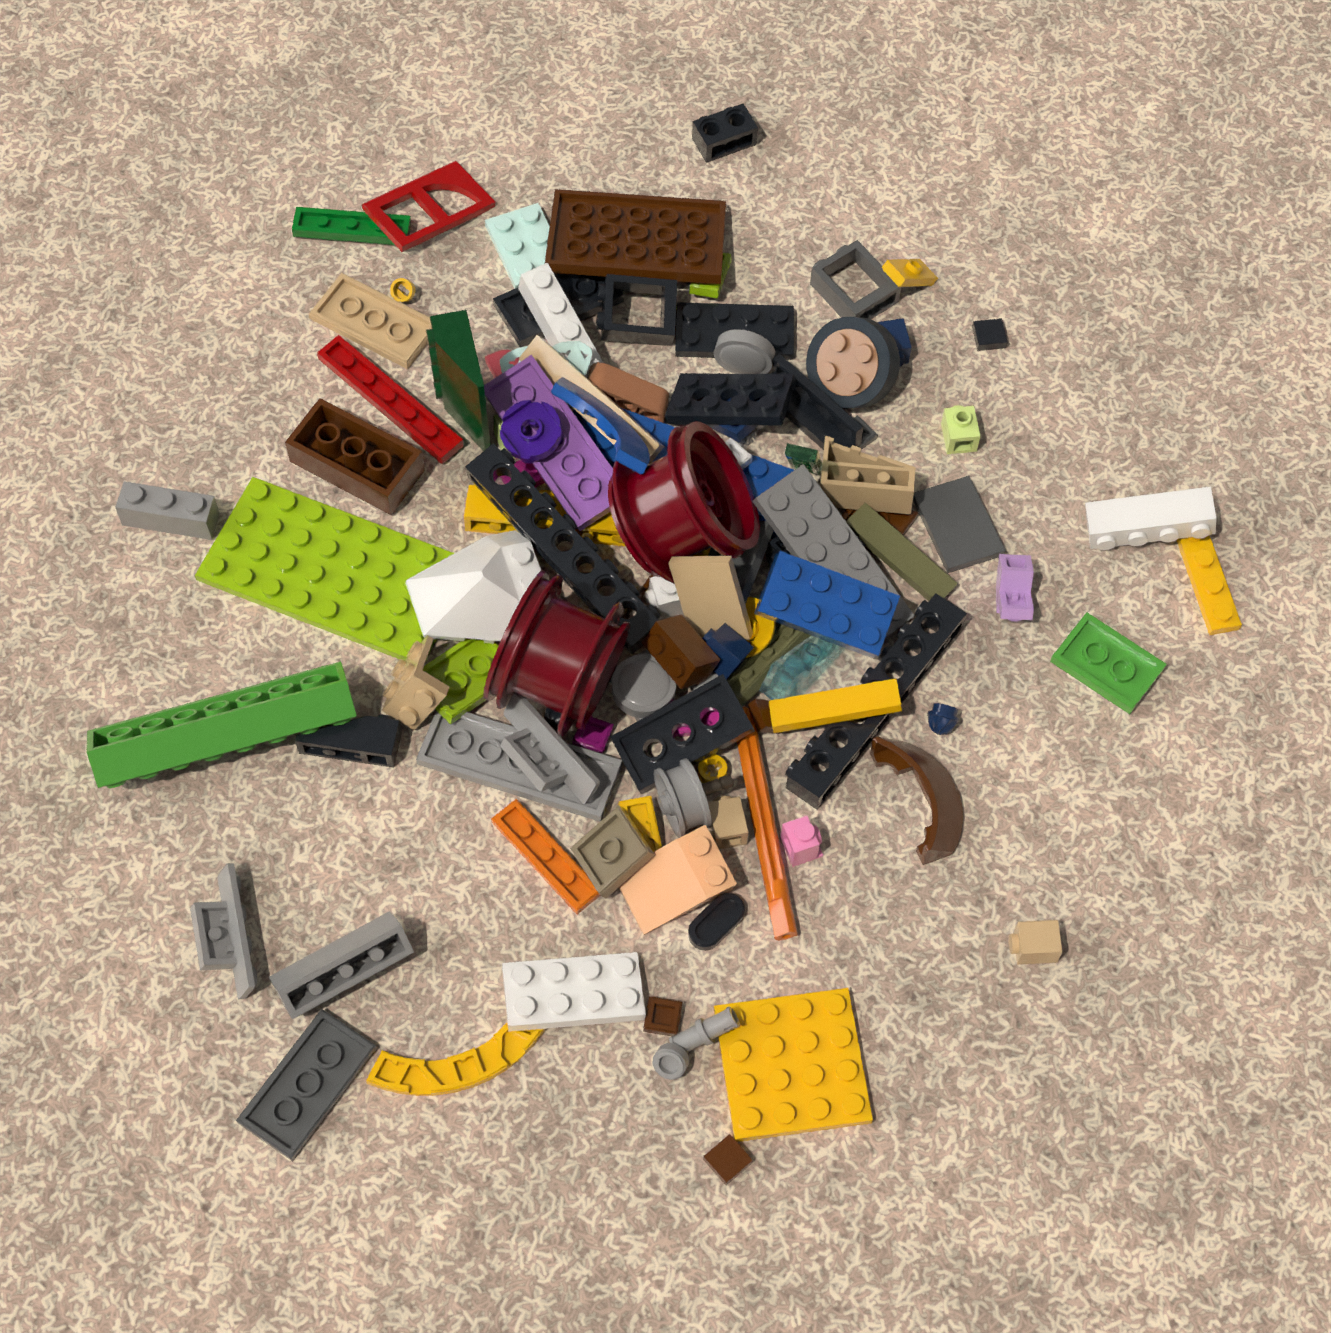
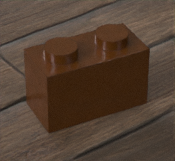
M682 614L656 621L642 642L644 647L680 689L705 682L720 661V658Z

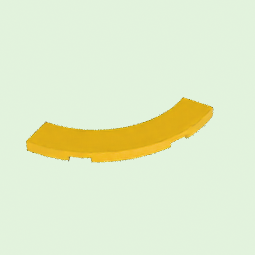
M506 1023L489 1041L476 1049L474 1047L463 1053L447 1057V1059L435 1061L401 1057L382 1050L366 1079V1083L382 1090L415 1096H436L470 1089L495 1078L517 1063L535 1045L545 1029L508 1032V1024Z

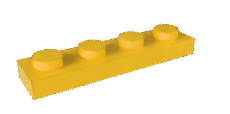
M1210 535L1199 539L1193 537L1177 539L1176 541L1209 635L1240 630L1242 624Z

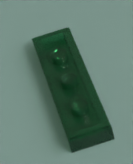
M787 443L785 456L792 469H797L804 464L810 473L816 475L821 473L822 460L818 450Z

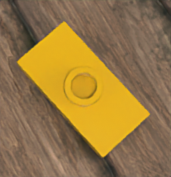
M921 259L887 260L882 266L883 271L898 287L932 286L938 279Z
M646 796L619 801L618 805L625 809L651 850L655 852L662 848L652 797Z

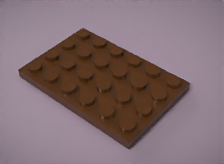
M555 189L545 263H548L552 272L557 274L586 276L614 274L677 280V282L721 284L726 201Z

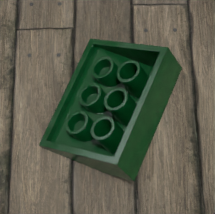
M467 310L430 316L431 329L426 330L436 399L443 400L444 409L484 451L490 446L485 389Z

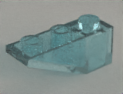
M810 636L772 663L759 691L771 700L802 695L846 648Z

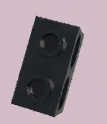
M744 103L692 121V140L706 163L757 145L758 126Z

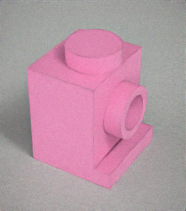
M808 816L782 824L780 839L792 867L823 857L819 844H822L820 831L816 825L810 823Z

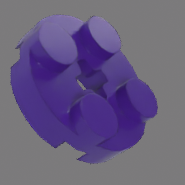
M523 400L511 406L502 418L503 423L500 430L502 443L513 457L520 459L523 463L530 464L548 457L563 441L561 420L556 410L548 403ZM528 425L533 428L538 426L539 429L534 436H525L527 432L525 427Z

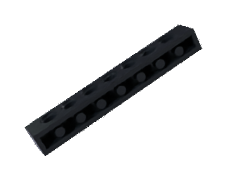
M494 443L465 466L468 478L513 527L531 542L532 547L557 574L562 576L564 582L594 614L606 618L610 610L618 602L622 603L623 609L631 608L636 612V615L631 619L621 617L619 623L620 626L625 621L631 623L625 647L633 655L643 646V640L655 622L661 618L659 612L650 603L645 605L638 598L640 593L631 582L627 581L624 583L617 576L619 571L616 566L607 558L604 561L596 553L598 548L587 536L582 538L575 531L577 526L567 514L563 516L559 514L555 509L557 505L546 492L541 494L534 487L536 482L527 471L523 470L520 472L515 467V459L505 448L500 450ZM500 476H509L511 478L504 485L495 482ZM523 497L532 500L525 507L516 505L517 500ZM543 519L552 522V525L546 529H540L536 526ZM563 541L573 544V547L568 551L557 549L558 544ZM585 563L591 564L594 567L587 574L580 573L577 569ZM603 586H611L615 589V592L610 596H602L598 593L599 589Z
M937 593L933 595L929 602L926 600L922 601L914 614L916 618L911 624L906 622L901 627L896 636L898 640L893 646L888 644L883 649L878 658L880 661L875 668L869 667L862 676L860 683L867 684L894 679L886 674L895 673L899 676L896 679L902 704L963 628L967 613ZM929 628L934 630L935 633H927L923 629ZM911 650L916 652L918 655L910 656L906 654L904 651ZM894 713L859 718L863 722V724L859 725L853 724L849 720L825 724L823 726L825 730L819 738L813 736L804 749L806 754L800 761L795 759L786 770V789L818 810ZM833 741H839L843 743L845 746L842 748H836L832 746L830 743ZM819 764L824 766L826 770L818 772L811 766Z

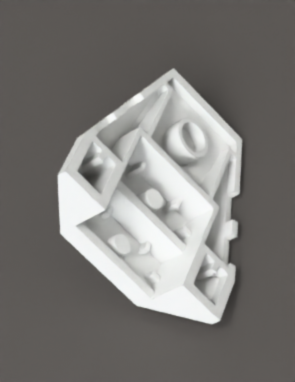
M514 530L485 536L407 579L405 584L424 638L427 635L433 639L464 641L467 638L484 640V643L494 644L495 641H501L517 605L541 569L531 542Z

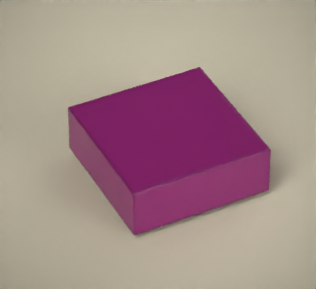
M591 717L583 730L577 729L572 745L603 754L614 724Z

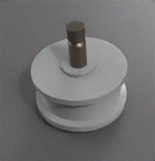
M687 758L680 760V766L666 771H663L661 768L654 770V781L660 809L663 815H666L672 830L678 838L684 836L686 830L699 825H706L707 828L711 827V813L706 796L734 786L730 774L701 784L694 767Z

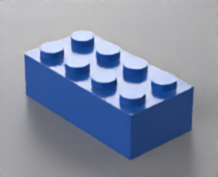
M779 551L774 557L754 614L870 658H875L880 654L900 595Z

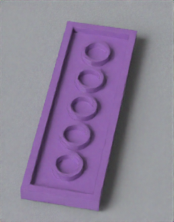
M530 355L484 385L485 397L501 420L511 406L523 400L539 403L542 401L548 403L556 410L562 423L563 441L551 455L532 464L568 516L574 521L577 529L582 531L611 512L608 501V484L612 477L613 468L566 402L552 394L551 390L554 385L534 357ZM528 425L525 427L527 431L525 436H534L537 434L539 427L533 428Z

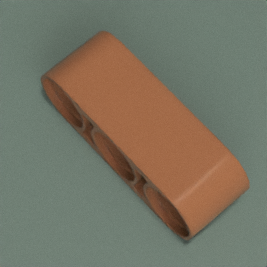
M598 362L590 366L587 378L620 408L662 423L664 422L670 398L667 390L606 363Z

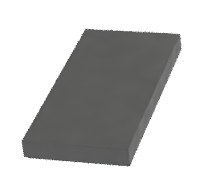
M321 1009L239 1115L236 1122L293 1162L375 1053L377 1046Z

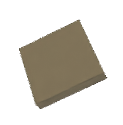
M619 805L570 848L599 895L605 899L655 856L625 809Z

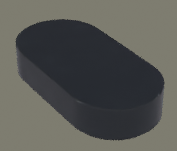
M724 893L716 897L690 923L688 929L690 943L699 950L706 951L715 948L743 920L745 906L742 899L732 893Z

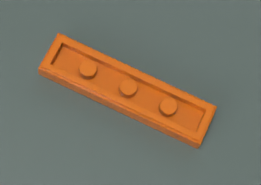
M517 799L491 818L494 826L577 915L600 896L582 868Z

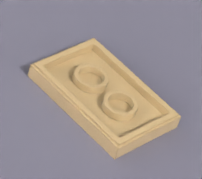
M732 556L671 557L668 564L684 617L701 638L711 628L717 631L726 623L745 640H750L753 630Z

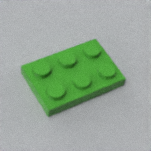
M1088 612L1074 627L1050 660L1051 663L1128 714L1132 713L1167 665Z

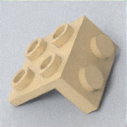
M429 635L421 643L416 641L412 645L405 661L400 659L391 672L394 680L388 684L383 693L386 701L382 711L413 730L447 696L449 690L448 685L422 670L433 642V638Z

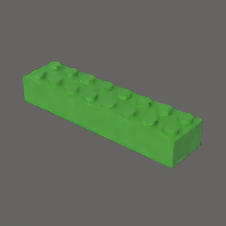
M340 661L88 730L86 753L97 787L116 788L125 784L126 780L136 777L148 779L156 776L158 771L165 769L180 770L188 767L191 762L204 759V761L219 759L226 752L234 750L236 752H245L253 749L255 744L266 741L268 743H278L285 740L288 735L298 732L300 734H310L317 731L320 726L327 724L334 726L342 725L357 715Z

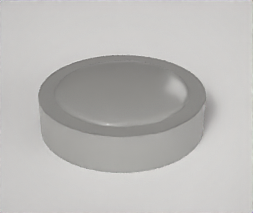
M729 330L718 337L714 357L721 367L731 373L767 374L772 368L775 349L767 339L759 334L747 330Z
M638 654L625 659L616 668L612 678V695L615 703L623 712L632 717L644 718L674 701L676 683L652 655Z

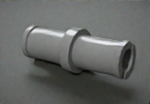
M727 1007L724 1011L706 1020L703 1018L696 1020L694 1026L675 1036L669 1037V1041L681 1046L687 1053L703 1044L708 1046L714 1043V1039L740 1027V1022L735 1011L731 1007Z

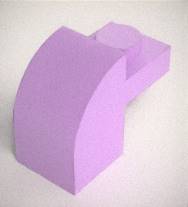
M999 554L996 579V612L1000 613L1001 619L1015 622L1033 620L1034 607L1031 588L1034 570L1031 555Z

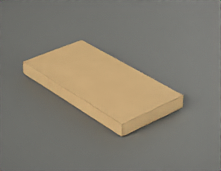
M343 273L339 275L309 313V319L406 369L411 366L428 344L426 330L431 329L430 317Z

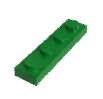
M296 207L292 225L293 237L395 245L365 212ZM386 214L406 236H409L411 216Z

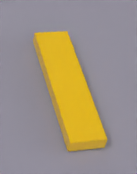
M896 678L769 701L774 733L902 711Z

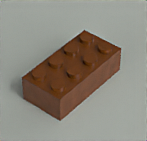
M321 398L318 399L285 441L291 463L389 515L394 513L425 471L421 450Z

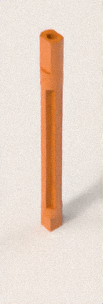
M744 706L742 708L755 732L737 741L774 939L780 941L797 936V929L758 731L749 708Z

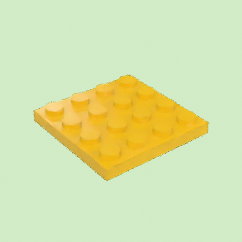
M848 988L714 1006V1015L724 1011L727 1007H731L740 1022V1027L718 1036L733 1136L737 1142L872 1124V1112Z

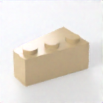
M825 436L820 487L835 508L858 510L866 503L878 512L911 514L916 467L879 455L877 458L862 453L860 447L852 445L851 448L834 443V438Z

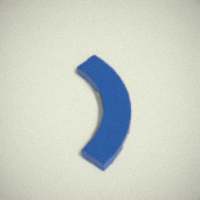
M564 377L555 382L551 390L553 395L562 399L582 414L597 418L596 425L609 438L616 440L614 444L616 456L614 459L635 472L643 474L650 461V454L639 434L615 411L581 387Z

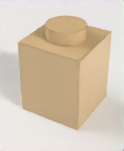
M720 796L712 802H708L712 820L710 831L718 849L746 845L748 829L741 798Z
M1058 920L1017 922L1013 934H1009V950L1011 954H1016L1017 965L1058 962L1062 954Z

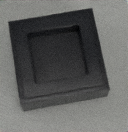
M1002 318L973 321L972 330L977 351L1007 347L1008 341Z

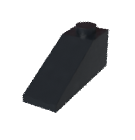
M364 716L350 720L342 725L324 727L310 734L296 735L295 743L299 754L394 768L402 730L400 721L395 720L391 716Z

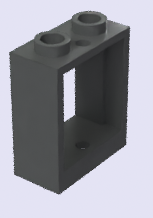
M858 240L848 246L840 247L835 254L827 259L819 260L811 270L810 285L840 317L873 319L899 302L901 287H898L883 271L882 265ZM854 261L879 287L855 303L830 278L831 275Z

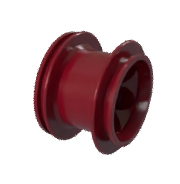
M696 421L686 426L681 425L674 428L669 435L667 455L652 463H648L643 474H639L615 461L612 477L608 484V501L611 515L624 545L636 562L651 575L662 577L666 581L674 583L668 564L671 557L694 556L712 547L721 555L732 556V559L741 557L746 550L753 548L758 542L760 533L757 507L752 502L754 496L748 480L728 445L708 425Z
M542 570L528 586L508 623L490 666L483 697L488 701L497 697V708L502 709L507 706L512 695L517 693L560 713L561 718L557 733L558 736L562 737L569 731L575 720L577 721L576 728L583 730L590 721L619 662L630 632L631 623L625 621L621 626L619 625L623 612L621 602L616 603L607 617L603 618L559 598L563 584L562 576L558 574L549 581L548 572Z

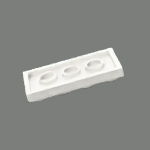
M637 952L502 963L508 1032L645 1020L646 1013Z

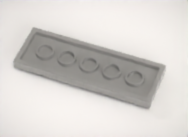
M804 464L752 501L791 555L899 595ZM901 596L886 637L914 617V614Z
M436 711L417 755L416 762L418 765L600 822L602 820L620 773L622 760L566 743L600 781V785L590 802L583 804L564 782L540 792L500 747L504 737L518 732L514 726L466 712L453 724H449Z

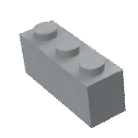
M126 481L123 482L115 506L122 526L208 540L213 538L220 515L215 497L212 495Z

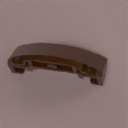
M873 738L870 755L875 766L889 765L894 768L893 771L897 776L912 770L931 808L932 825L925 827V840L916 848L922 865L952 855L958 845L962 832L963 807L959 791L956 789L950 774L938 760L919 747L895 739Z

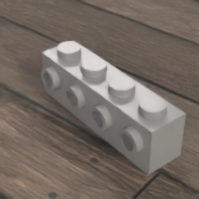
M389 911L271 975L269 979L288 1014L294 1019L414 953V950L401 924Z

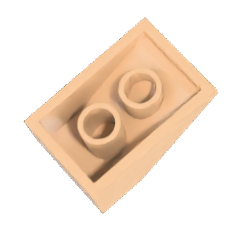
M704 825L653 852L655 856L624 882L619 889L643 935L714 900L716 897L732 891L737 883L707 826Z

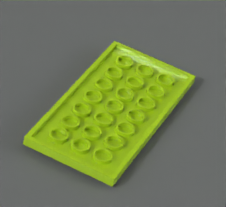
M252 477L197 570L195 578L199 582L405 661L412 645L416 641L421 643L424 639L405 584L406 580L454 553ZM433 639V642H432L431 648H430V650H429V653H430V651H431L432 647L434 646V644H435V642H436L437 639Z

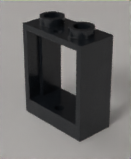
M606 274L604 284H599L597 296V301L603 302L602 312H597L596 330H601V340L671 346L675 337L677 280ZM613 290L661 295L660 327L612 323Z

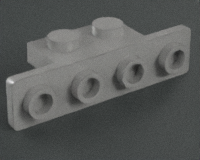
M514 693L504 710V716L518 732L504 737L500 747L540 792L564 782L583 804L590 802L600 785L599 779L564 740L558 736L555 730L528 700Z
M226 863L217 877L221 902L193 903L190 907L200 971L233 969L238 999H246L257 984V971L255 967H252L250 959L252 942L250 936H246V908L244 905H241L239 895L241 879L235 872L234 863Z

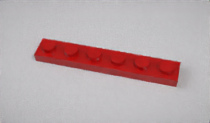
M340 335L336 336L317 352L318 359L441 464L445 463L464 446L461 437Z

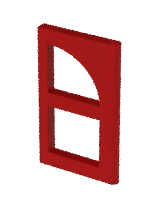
M454 161L367 201L361 206L363 211L401 252H404L495 207V201L457 161ZM426 191H454L467 196L476 204L448 216ZM413 198L435 223L406 236L384 211Z

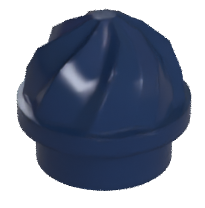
M933 703L932 710L927 713L931 730L937 735L951 733L959 722V718H957L958 709L945 704Z

